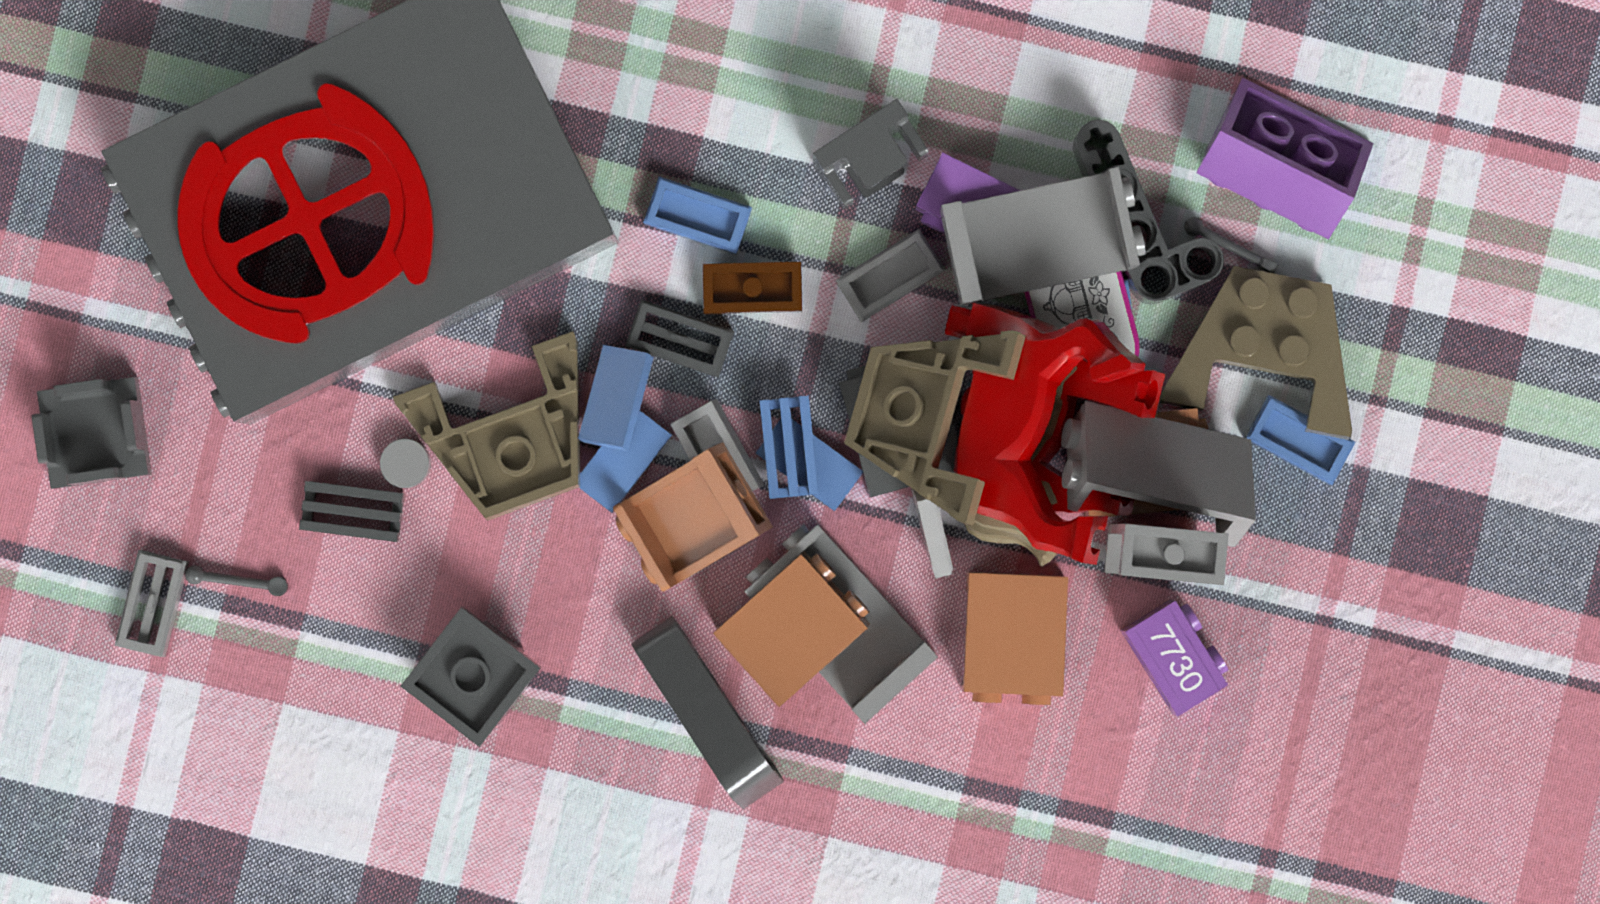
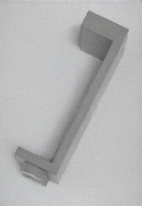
M1115 167L1101 174L967 203L958 201L941 205L939 210L960 306L1116 273L1140 266L1138 256L1145 255L1146 251L1140 226L1132 227L1128 207L1135 206L1130 178H1121L1119 167Z
M1089 401L1083 403L1073 419H1067L1062 431L1061 445L1067 448V462L1062 474V486L1067 489L1068 510L1077 512L1092 490L1215 517L1216 532L1229 534L1228 546L1236 547L1256 521L1251 439L1157 417L1155 419L1140 418L1121 409Z
M803 524L782 543L788 550L784 556L775 564L766 558L746 576L752 585L744 592L750 599L754 597L804 551L811 558L818 553L837 574L831 581L844 595L851 590L858 596L870 611L865 616L870 625L867 630L819 673L846 701L861 721L866 724L935 661L938 656L819 525H816L810 531Z
M1108 524L1104 573L1224 585L1229 534L1134 524Z

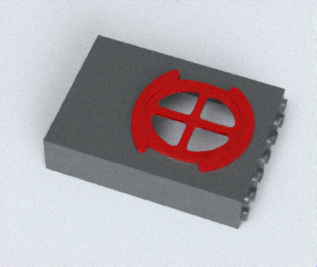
M407 0L101 151L107 163L101 167L102 174L114 194L120 192L129 207L128 210L123 212L125 221L136 239L142 237L151 254L145 256L147 266L156 282L161 283L164 281L173 299L167 301L169 311L179 328L186 326L195 344L189 346L192 358L202 373L209 372L217 387L211 391L216 407L224 418L230 416L233 422L248 425L619 243L500 0ZM311 138L333 140L346 144L364 154L371 164V172L367 177L319 201L309 202L304 197L284 156L283 150L287 143L294 140ZM263 158L268 163L288 204V213L284 218L233 243H227L222 239L219 230V217L225 195L236 176L245 166L254 159ZM383 193L390 205V221L385 239L380 250L369 265L357 276L347 278L342 274L321 232V223L325 218L373 194ZM292 234H301L325 279L326 287L321 294L310 297L290 298L272 295L247 283L238 271V264L243 258Z

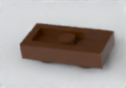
M801 262L703 264L704 314L802 312Z

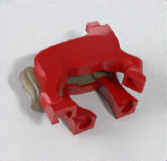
M973 303L972 309L952 305L945 327L946 335L958 338L969 335L981 337L998 335L1002 331L1012 330L1026 336L1014 380L972 370L971 387L967 388L962 397L961 414L963 415L955 453L954 473L985 482L973 526L964 524L968 533L981 541L1024 546L1035 555L1040 566L1050 563L1057 553L1081 563L1097 565L1100 549L1091 547L1092 538L1096 529L1105 531L1108 516H1078L1071 521H1066L1056 513H1083L1097 510L1116 516H1128L1132 514L1135 499L1092 490L1077 512L1068 510L1067 489L1062 486L1063 473L1049 464V462L1062 446L1061 436L1063 427L1067 419H1073L1078 397L1116 407L1140 418L1155 419L1165 374L1154 370L1144 371L1146 363L1130 352L1106 324L1099 320L1079 319L1058 329L1052 324L1029 315L992 304Z

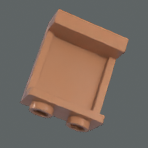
M723 442L705 450L692 458L693 460L613 506V510L617 515L616 525L620 533L627 541L633 542L642 557L641 567L644 574L651 583L658 585L662 592L773 528Z
M805 551L802 552L713 633L778 707L802 688L867 630L870 625L865 619V616L870 612L868 608L851 590L845 595L831 581L837 574L818 553L811 558Z
M966 572L967 606L962 691L972 692L973 702L1002 703V694L1022 695V704L1051 705V696H1063L1068 577Z

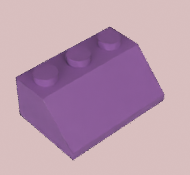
M1242 77L1206 148L1196 173L1209 179L1216 186L1227 188L1253 201L1258 207L1271 210L1297 223L1302 229L1314 232L1329 240L1355 198L1374 143Z

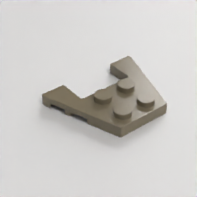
M1234 266L1163 389L1159 403L1188 409L1197 408L1198 411H1203L1213 363L1218 362L1312 381L1313 390L1305 432L1349 440L1352 434V425L1332 285Z
M1011 330L1002 331L1001 334L974 337L969 335L962 336L961 339L939 342L926 340L871 347L844 443L893 477L911 487L919 495L949 513L957 521L973 526L985 482L976 478L940 470V460L965 372L967 370H974L1014 380L1026 336Z
M573 331L532 346L547 388L545 396L457 428H452L441 394L435 382L393 397L399 410L405 415L487 521L580 487L578 341Z

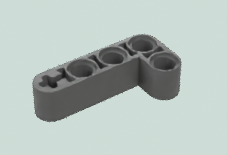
M1098 119L1085 124L1074 138L1072 147L1082 176L1096 175L1093 169H1098L1102 164L1096 150L1087 151L1085 145L1091 139L1090 134L1094 133L1097 139L1106 138L1108 145L1102 151L1106 164L1108 165L1112 160L1116 159L1118 165L1108 167L1101 173H1105L1110 168L1119 167L1121 178H1130L1135 199V206L1128 207L1131 223L1141 225L1147 234L1145 243L1146 254L1138 256L1140 266L1122 271L1125 279L1128 280L1129 289L1133 296L1142 303L1157 304L1202 286L1217 277L1224 263L1223 252L1218 244L1210 239L1198 238L1168 250L1120 133L1108 121ZM1199 249L1208 254L1211 260V267L1207 274L1197 275L1190 271L1186 261L1190 250ZM1156 268L1163 273L1166 284L1162 293L1152 294L1143 288L1141 275L1144 269Z
M673 616L631 643L643 665L733 801L742 809H745L784 782L769 756L753 738Z

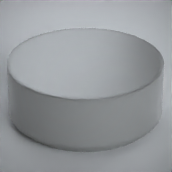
M410 439L393 441L384 449L380 458V469L384 478L390 484L400 488L418 486L427 478L431 468V459L426 448L419 442Z

